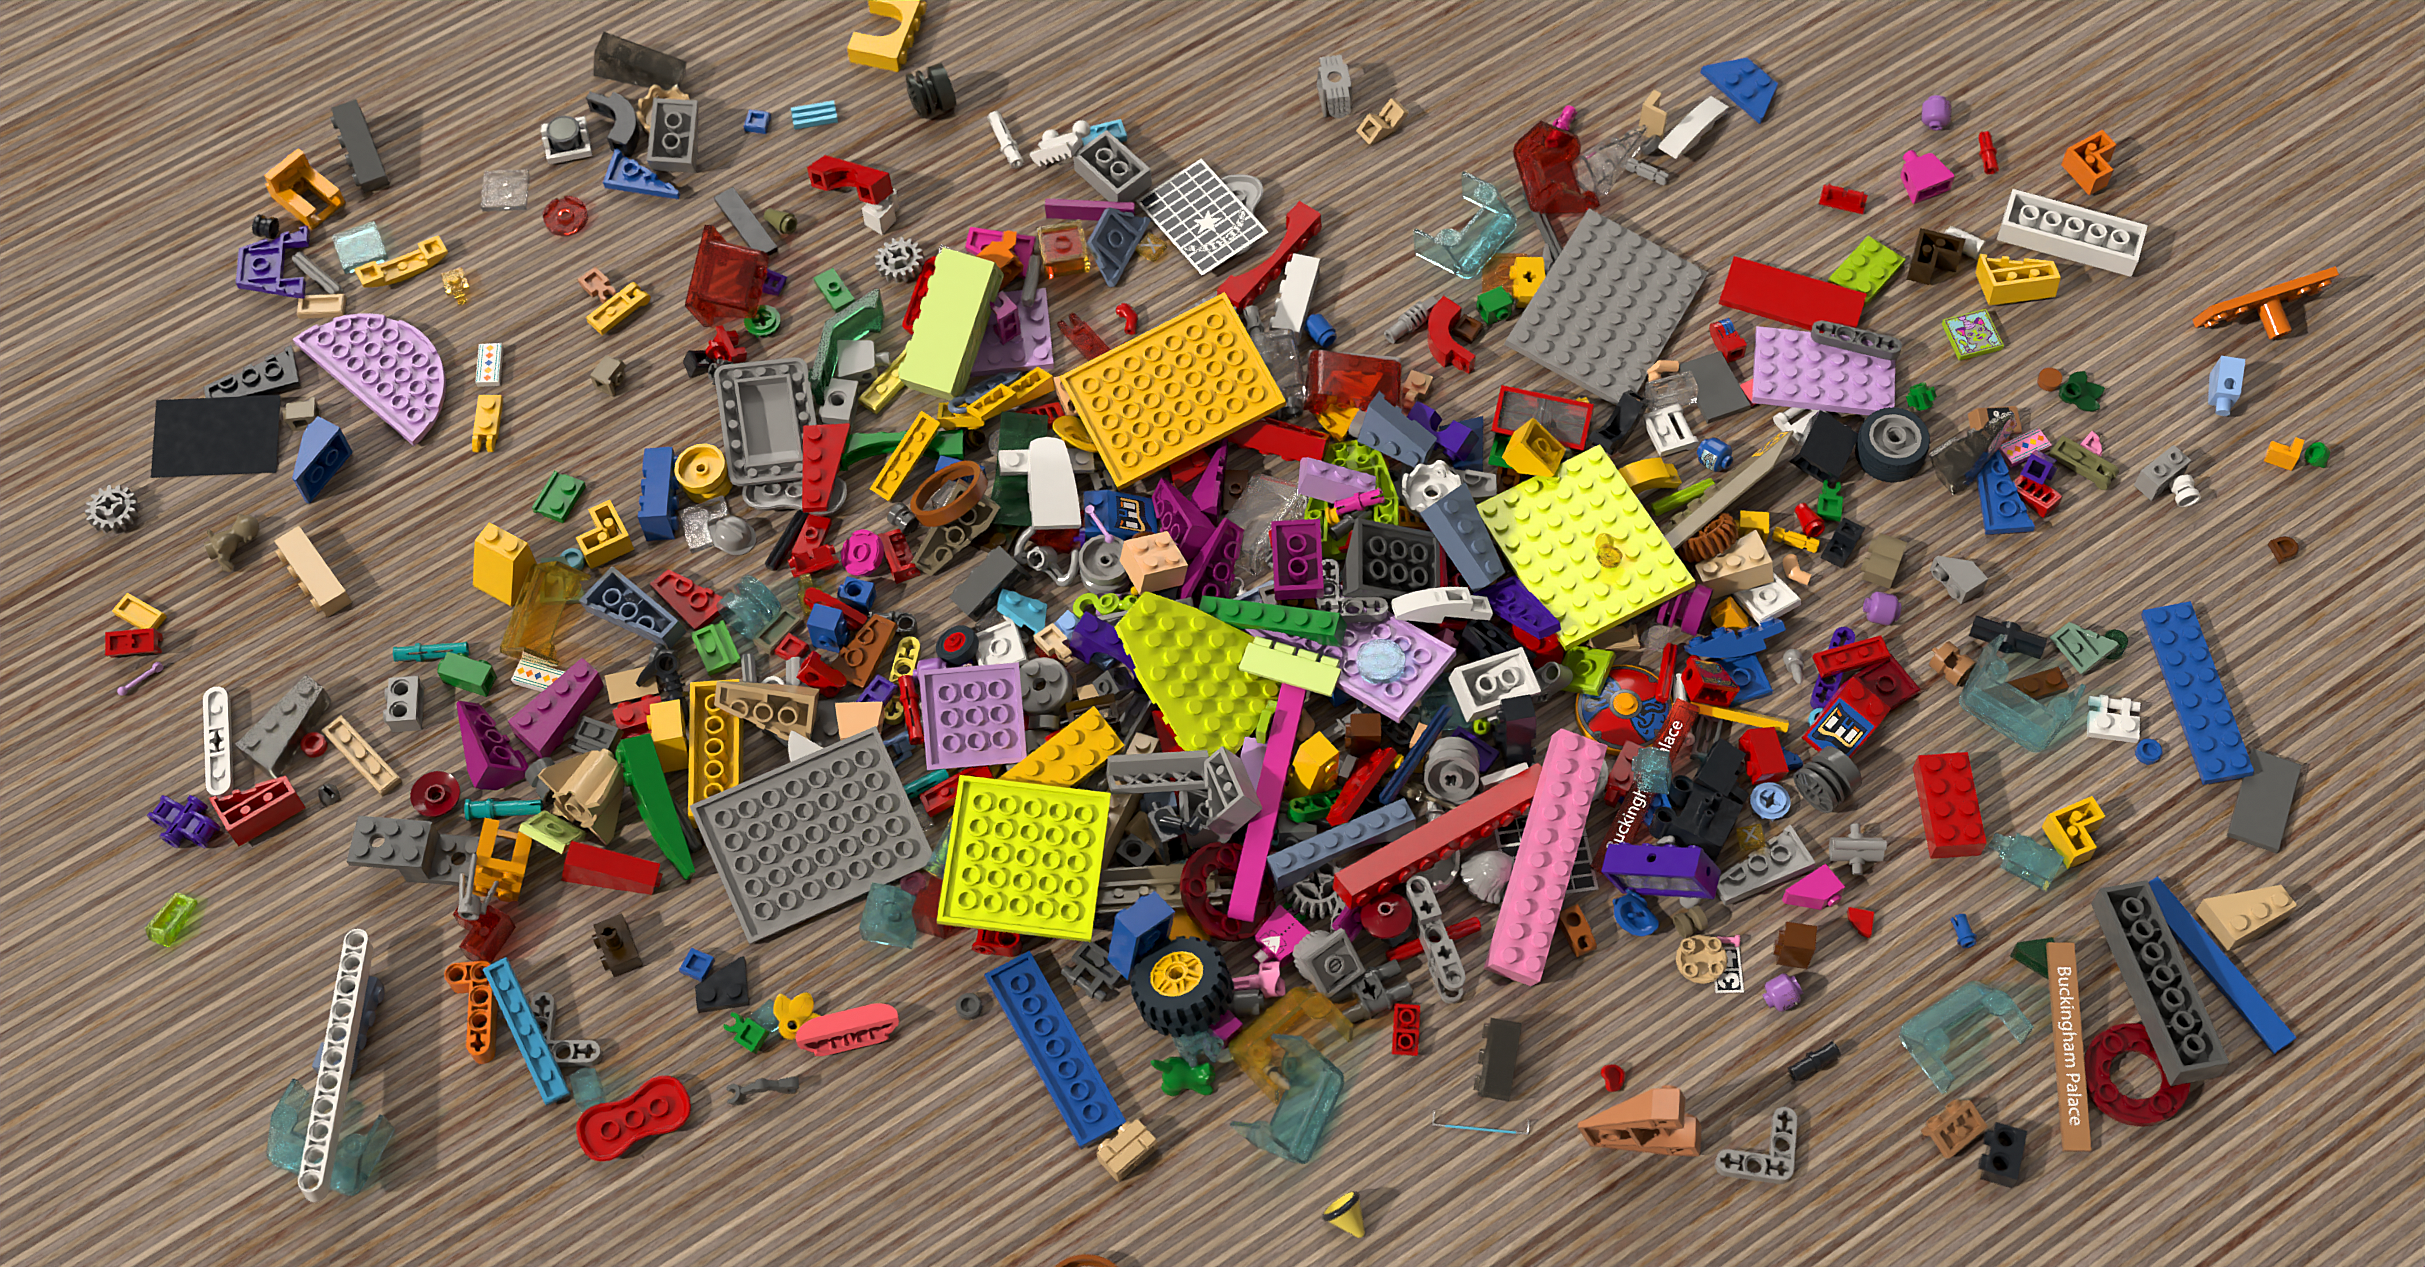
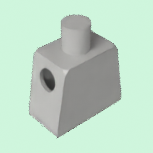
M837 340L839 379L858 381L859 385L873 382L879 377V367L891 365L890 352L878 353L873 341Z

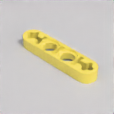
M905 637L898 644L889 681L899 686L898 678L903 676L897 672L899 667L903 665L909 666L911 670L905 675L913 676V670L917 669L921 647L915 637ZM913 645L914 649H911L909 654L910 659L906 658V649ZM894 695L884 707V721L889 725L899 724L905 716L903 706L899 701L900 696ZM894 702L896 703L897 713H894L893 716H889L888 712H892Z

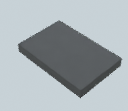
M1721 351L1679 364L1678 371L1707 424L1750 409V403Z

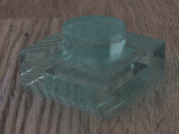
M771 999L750 1015L755 1022L770 1031V1034L778 1028L779 1020L773 1013L774 1002Z

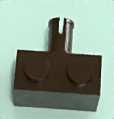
M622 913L593 925L596 934L592 935L596 948H602L604 953L600 959L605 971L610 970L615 978L643 966Z

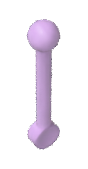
M1092 505L1087 506L1085 512L1093 518L1105 536V542L1108 544L1113 543L1114 536L1109 534L1095 514L1094 507Z
M155 662L152 668L125 687H119L117 690L118 694L121 696L126 695L127 691L154 672L162 671V663Z

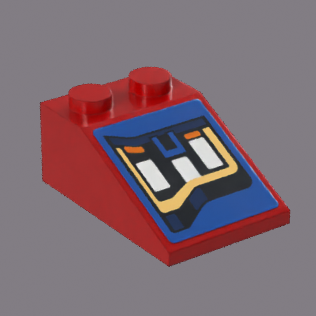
M1851 677L1839 687L1802 736V739L1818 752L1826 746H1832L1851 758L1878 727L1891 708L1858 680Z

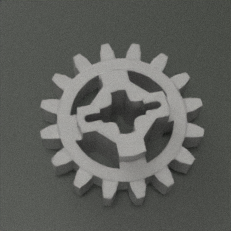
M901 237L898 242L893 238L891 244L884 243V249L878 248L879 255L875 256V265L880 276H886L888 282L893 278L896 283L902 278L907 282L908 276L915 278L914 272L922 271L920 265L925 263L923 260L924 254L919 244L913 243L911 238L907 242H905L904 237Z
M108 485L106 491L100 488L98 489V495H91L93 501L86 502L89 508L85 510V514L88 516L87 520L97 531L102 529L105 534L110 529L115 534L119 527L126 530L125 524H133L134 522L131 518L139 515L136 509L140 508L134 493H131L127 487L122 489L120 485H117L115 489Z

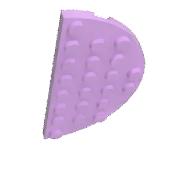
M351 314L335 317L332 322L319 327L314 325L293 339L296 346L413 446L417 445L425 437L436 422L445 399V370L433 344L414 326L402 320L388 319L385 315Z

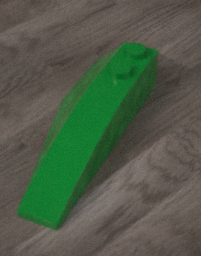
M648 733L623 739L619 743L615 754L618 763H622L624 769V783L626 787L630 788L645 824L665 856L685 880H689L694 875L695 868L651 734Z

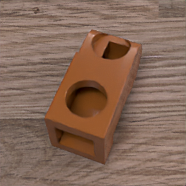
M1577 904L1561 911L1556 925L1559 929L1561 928L1573 954L1576 957H1580L1597 949L1594 936L1579 905Z

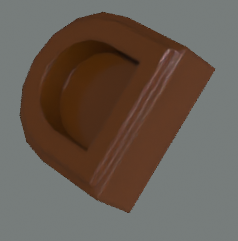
M2287 536L2270 540L2268 543L2279 564L2292 560L2299 550L2297 542Z

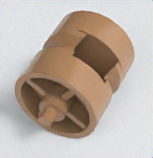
M1950 641L1946 642L1939 649L1936 647L1932 649L1935 654L1929 662V666L1939 674L1944 673L1945 679L1958 687L1966 679L1972 681L1971 672L1977 664L1966 654L1960 655V649Z

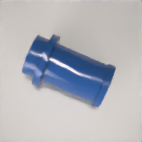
M1958 914L1950 919L1958 936L1957 943L1962 948L1974 946L1977 943V935L1972 932L1967 915Z

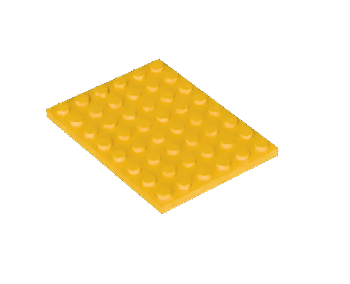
M1225 292L1059 376L1119 491L1287 405L1286 400Z

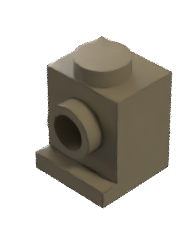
M606 355L590 374L594 388L614 397L616 394L614 389L624 380L625 363L618 358L613 359Z
M310 397V401L286 403V409H283L284 421L289 424L292 431L306 430L307 426L317 416L321 417V408L315 397Z

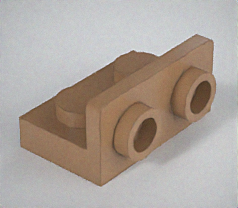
M1952 1100L1945 1106L1946 1110L1940 1115H1935L1926 1121L1927 1125L1921 1129L1924 1136H1931L1945 1158H1951L1988 1127L1973 1103L1969 1100Z

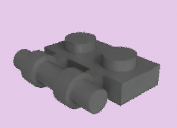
M1092 941L1084 942L1072 956V961L1077 964L1074 970L1066 965L1061 971V974L1068 978L1067 981L1073 986L1078 985L1086 991L1085 994L1091 999L1096 998L1100 1002H1103L1107 997V994L1101 990V987L1105 984L1113 989L1123 977L1107 960L1109 953ZM1086 971L1095 977L1092 983L1083 977Z

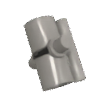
M1851 824V834H1848V837L1830 838L1829 857L1831 861H1849L1850 865H1852V874L1862 875V865L1865 864V861H1883L1887 842L1883 838H1864L1861 833V825Z

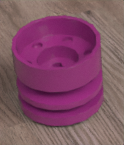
M1698 584L1692 593L1687 590L1659 604L1657 623L1663 625L1667 615L1671 616L1668 624L1669 628H1672L1677 619L1682 620L1681 632L1696 637L1707 612L1713 589Z

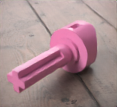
M1279 961L1260 964L1258 975L1232 978L1234 983L1233 991L1261 989L1265 998L1285 995V981L1280 977Z

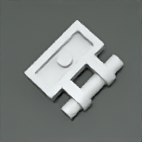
M2099 695V697L2089 696L2088 705L2096 706L2097 711H2089L2087 714V737L2131 743L2139 741L2140 717L2130 716V711L2139 712L2140 702L2131 701L2130 698H2122L2121 700L2111 699L2107 695ZM2107 708L2120 709V714L2107 713Z

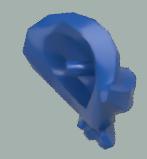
M1626 889L1627 895L1615 898L1612 901L1614 917L1617 923L1632 935L1643 937L1652 934L1659 925L1657 917L1647 908V902L1638 893H1634L1631 889Z

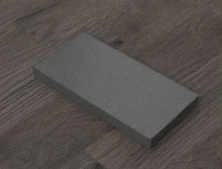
M2252 748L2249 753V759L2254 773L2252 776L2242 778L2226 836L2277 853L2302 765Z

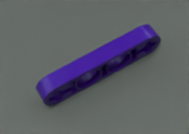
M1848 627L1837 628L1832 636L1828 650L1838 647L1842 636L1847 637L1844 645L1854 643L1855 634L1852 629ZM1843 673L1832 675L1836 680L1833 684H1827L1820 674L1818 675L1810 698V704L1813 709L1824 708L1836 693ZM1822 690L1827 691L1825 701L1823 703L1818 702Z

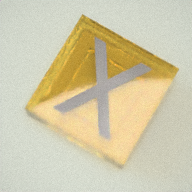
M1148 233L1137 245L1136 252L1155 262L1167 249V243Z
M1761 823L1736 828L1741 852L1766 847Z

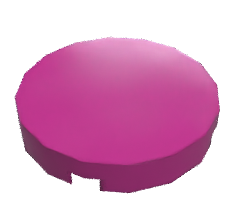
M861 529L851 534L853 536L844 542L841 550V562L849 574L865 577L875 572L881 564L884 555V545L876 533Z

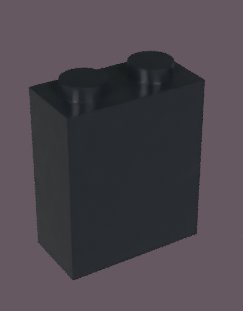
M1819 410L1809 419L1789 462L1822 483L1824 480H1828L1827 486H1829L1840 477L1858 439V433L1853 431L1851 427L1834 419L1829 413Z

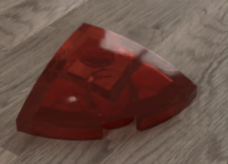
M1080 510L1081 526L1085 516L1084 510ZM1079 528L1037 530L1029 541L1039 546H1050L1057 552L1070 554L1075 544L1074 537L1079 536L1080 530Z

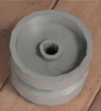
M1099 535L1089 539L1082 546L1079 552L1080 576L1083 585L1091 593L1096 595L1098 593L1119 594L1130 584L1131 579L1120 562L1124 544L1121 538L1114 536V542L1108 544L1105 542V536Z
M1446 737L1434 742L1426 753L1424 782L1427 790L1434 797L1443 801L1456 802L1471 796L1479 783L1480 756L1477 749L1469 741L1459 737Z

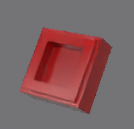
M788 633L775 649V654L786 661L791 659V657L802 658L808 651L809 645Z

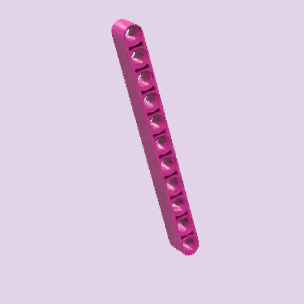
M1285 683L1281 685L1256 790L1263 809L1249 820L1230 900L1229 918L1248 922L1254 921L1266 871L1267 856H1269L1306 698V689Z

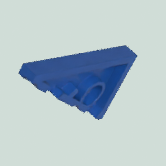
M615 149L603 181L604 188L672 199L680 198V193L674 186L668 182L665 184L658 179L656 174L644 166H640L635 160H629L622 155L620 150Z

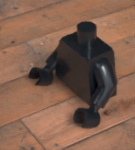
M1159 801L1149 804L1147 807L1149 812L1147 814L1149 831L1165 865L1168 866L1180 860L1189 859L1193 854L1189 852L1186 832L1191 836L1197 835L1203 829V826L1200 825L1202 823L1201 818L1193 816L1189 822H1186L1184 818L1176 816L1170 805L1162 807Z

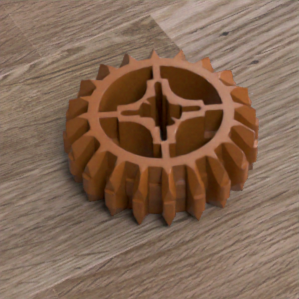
M1720 512L1679 546L1676 551L1684 561L1700 562L1704 559L1708 560L1711 557H1716V555L1723 553L1726 549H1730L1731 545L1735 544L1739 537L1735 520L1733 521L1732 516Z

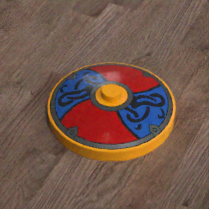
M1613 665L1600 696L1577 694L1575 719L1582 735L1607 745L1606 753L1619 756L1626 740L1646 747L1651 751L1660 745L1659 742L1662 743L1671 729V719L1674 716L1672 697L1670 695V699L1665 704L1656 701L1658 677L1651 672L1632 665Z

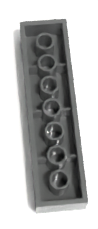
M2148 880L2100 888L2091 905L2170 1086L2220 1077L2230 1062Z

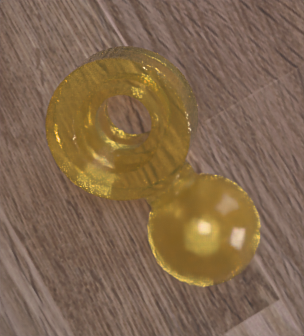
M1600 533L1595 538V546L1599 550L1596 559L1605 568L1618 567L1623 557L1622 552L1614 547V539L1609 533Z

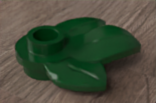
M2079 371L2071 374L2068 382L2060 387L2059 397L2065 403L2075 404L2083 411L2093 412L2100 409V405L2096 400L2100 398L2105 388L2101 385L2087 382L2086 372Z

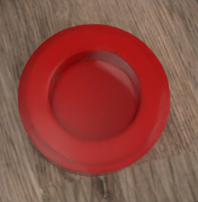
M311 732L301 740V749L306 756L316 758L323 755L327 750V741L321 733Z

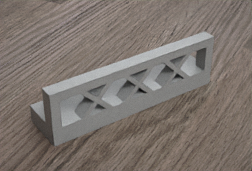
M1207 750L1108 756L1106 775L1111 795L1206 789L1204 761L1209 758ZM1202 776L1203 780L1194 781L1190 777ZM1172 777H1173V778L1177 779L1178 781H1176V782H1168V781L1165 780V779H1166V778H1172ZM1142 779H1149V780H1151V781H1153V782H1152V783H1149V784H1145V783L1141 782V780H1142ZM1124 780V781H1126L1128 784H1127V785H1116V784H1115V781Z

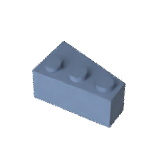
M1379 391L1368 405L1357 441L1414 468L1418 464H1426L1432 455L1437 438L1417 421L1409 420L1401 413L1402 409L1397 405L1395 407L1384 399L1385 395Z

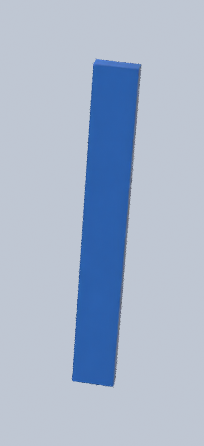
M2157 876L2149 881V885L2174 938L2273 1054L2292 1043L2296 1036Z

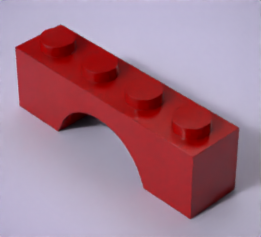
M827 155L822 156L807 167L812 187L830 191L845 186L856 187L859 200L873 205L879 204L894 193L890 175L884 171Z

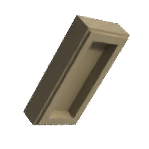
M784 606L752 638L753 642L769 655H772L788 633L793 634L804 623L803 618L787 606Z

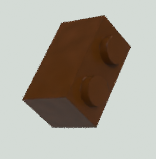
M1380 713L1350 714V723H1345V749H1350V755L1360 758L1361 755L1380 749Z
M1786 921L1783 930H1778L1777 940L1774 941L1773 955H1777L1776 965L1807 969L1816 948L1817 926Z

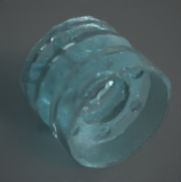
M744 575L740 583L734 586L736 594L728 592L717 603L716 607L731 627L746 638L754 639L765 627L763 620L770 622L774 617L773 615H777L782 607L776 596L762 582L750 575Z

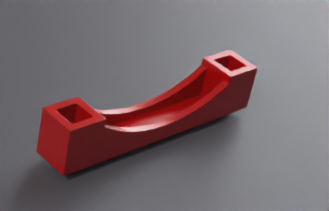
M1299 201L1286 215V229L1288 230L1277 250L1253 270L1235 277L1230 275L1217 289V296L1225 292L1232 306L1237 308V314L1240 316L1246 307L1252 306L1254 299L1258 295H1262L1265 292L1267 285L1272 280L1278 278L1287 262H1291L1293 254H1297L1299 250L1302 251L1307 246L1309 239L1320 232L1322 228L1321 213Z

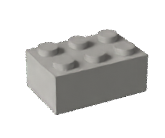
M1107 130L1073 155L1075 171L1109 202H1130L1152 186L1151 169Z

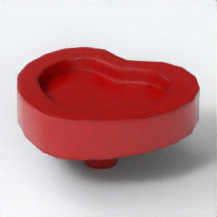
M1614 1064L1605 1065L1601 1069V1076L1605 1080V1087L1609 1092H1616L1621 1089L1625 1079L1624 1070Z

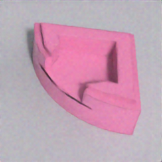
M2091 431L2080 445L2101 457L2102 447L2099 441L2100 438L2095 432Z

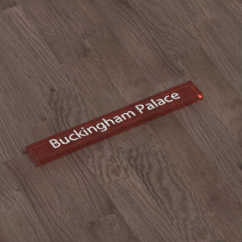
M1676 698L1590 865L1592 870L1603 874L1601 871L1608 844H1619L1620 842L1632 844L1700 712L1699 706Z

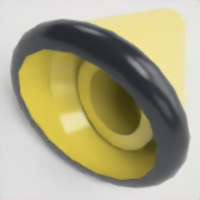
M1352 1191L1333 1202L1322 1214L1324 1221L1332 1223L1357 1238H1361L1365 1234L1359 1192Z

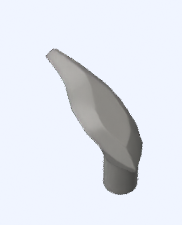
M1545 243L1542 255L1544 258L1545 277L1553 266L1548 243Z

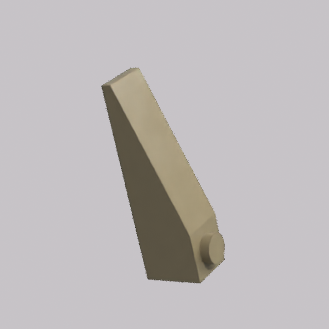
M959 478L943 506H946L962 495L970 484ZM984 494L979 502L961 517L947 524L931 527L911 563H915L916 568L932 576L952 559L956 553L989 527L1000 506Z

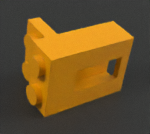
M299 148L264 175L267 180L265 185L271 197L306 226L308 225L311 230L346 203L340 189L310 166L304 152ZM307 189L329 205L317 216L315 215L317 210L300 196Z
M485 818L476 851L477 861L472 893L485 897L494 882L499 881L493 896L504 902L518 901L533 838L519 831L515 833L498 829L499 820ZM496 837L516 841L511 862L491 858Z

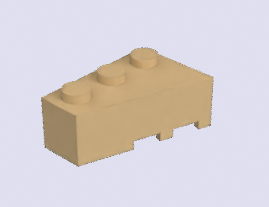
M2282 885L2203 899L2195 912L2225 951L2229 952L2288 918L2297 907V904Z

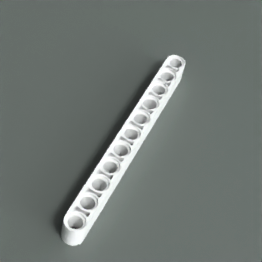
M362 929L349 931L344 939L298 1179L301 1191L311 1202H320L325 1199L331 1183L373 955V946L368 935ZM363 943L361 946L355 947L357 944ZM354 966H359L357 969L351 970ZM350 989H354L353 992L346 994ZM350 1012L348 1016L341 1017L343 1014ZM346 1036L343 1040L337 1041L340 1037ZM341 1060L339 1064L332 1065L335 1061ZM337 1084L333 1089L328 1090L329 1086ZM332 1108L329 1113L323 1114L325 1110ZM328 1133L326 1137L318 1139L321 1134ZM323 1157L321 1162L313 1164L316 1159ZM318 1182V1185L315 1188L309 1189V1187L313 1183Z

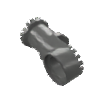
M1299 397L1285 398L1286 406L1265 417L1281 421V418L1300 417L1303 414V401Z
M870 610L868 613V618L870 619L877 614L897 623L899 626L896 633L902 637H911L917 632L916 618L911 613L895 611L879 613L875 612V610ZM904 621H911L913 623L909 629L904 630L900 628V624Z

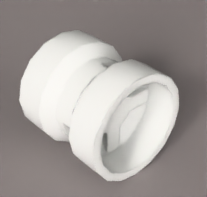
M2191 475L2179 476L2169 483L2171 491L2176 494L2175 501L2179 507L2191 506L2201 499L2199 491L2194 488L2195 482Z

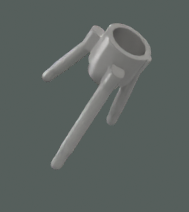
M476 853L472 854L466 895L465 874H460L459 906L457 912L461 918L466 920H477L480 914H486L487 906L499 885V881L494 882L483 903L480 901L479 896L472 894L477 861Z

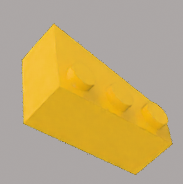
M1319 731L1301 744L1292 764L1295 767L1294 773L1288 774L1287 780L1289 785L1285 786L1283 793L1289 802L1295 798L1327 792L1337 788L1339 751Z

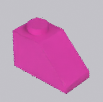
M1824 864L1786 889L1782 901L1789 905L1822 910L1828 905L1833 907L1841 901V895L1845 886L1830 868Z

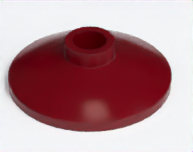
M429 772L421 776L414 783L410 793L411 804L423 816H442L450 812L458 803L460 786L455 777L447 772ZM437 795H441L439 799L434 800Z
M1395 893L1379 894L1363 905L1361 910V922L1364 929L1372 936L1381 939L1395 938L1403 934L1412 921L1410 904L1405 898ZM1383 910H1390L1388 913L1381 912Z

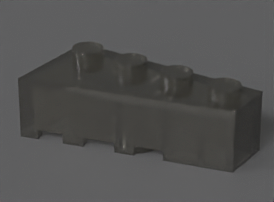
M603 32L594 51L593 76L646 88L659 85L663 90L668 91L673 87L679 89L686 74L687 62Z
M305 675L235 745L248 761L271 779L282 777L285 768L290 766L295 759L294 754L300 747L301 740L309 733L312 727L316 726L331 703V699L321 685L308 675Z

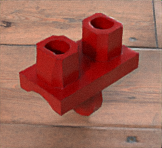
M723 325L716 326L717 335L708 342L709 346L705 350L707 356L711 359L716 358V360L718 358L733 362V364L745 362L747 357L745 348L733 347L738 345L739 342L736 330L725 331Z

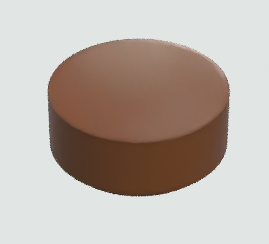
M2045 368L2039 373L2037 383L2045 391H2055L2062 383V374L2055 368Z

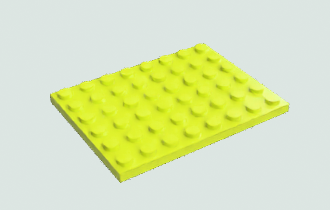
M1597 445L1559 464L1555 475L1552 477L1537 475L1476 505L1488 533L1519 580L1560 622L1561 631L1554 634L1566 651L1695 587V580L1601 445Z

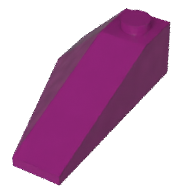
M1223 438L1191 496V503L1209 518L1215 529H1217L1228 458V438Z
M1161 477L1152 496L1156 517L1161 519L1162 522L1160 533L1168 531L1185 561H1188L1197 556L1216 529L1207 516L1168 480Z

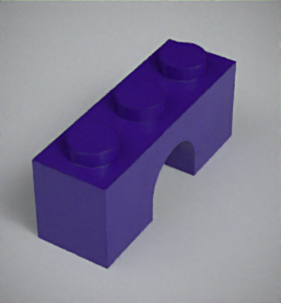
M1419 401L1415 403L1407 415L1409 420L1417 421L1437 438L1433 450L1436 451L1437 448L1442 450V453L1451 460L1457 458L1464 462L1479 440L1472 429L1455 420L1452 421L1446 430L1437 432V428L1443 419L1434 409Z

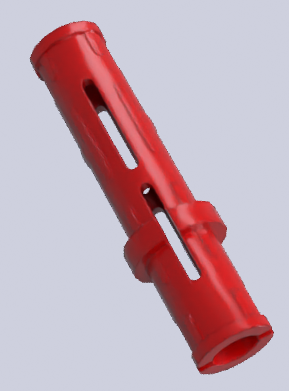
M903 675L898 678L901 692L899 701L904 709L909 743L911 745H919L924 742L918 709L919 695L915 692L913 676Z

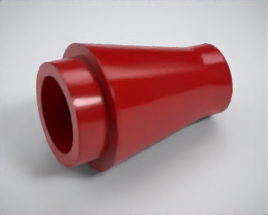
M1806 503L1796 506L1794 512L1798 517L1803 534L1810 538L1821 535L1825 530L1824 520L1809 508Z

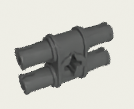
M1396 959L1376 968L1369 966L1366 972L1328 999L1331 1005L1351 996L1356 999V1005L1337 1013L1343 1027L1362 1018L1370 1020L1371 1016L1386 1009L1391 1010L1394 1007L1393 1004L1413 995L1408 981L1388 990L1382 986L1383 981L1401 974V968ZM1365 988H1366V990H1368L1370 993L1374 992L1373 997L1370 996L1369 993H1366V994H1365Z

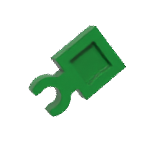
M1824 480L1821 489L1823 494L1818 496L1816 514L1823 520L1840 522L1843 497L1838 496L1841 489V483L1837 482L1835 489H1830L1827 486L1828 480Z
M732 1012L730 1015L735 1018V1025L731 1027L724 1024L723 1028L728 1032L736 1034L733 1040L752 1053L757 1054L770 1031L753 1019L747 1017L744 1020L741 1015Z

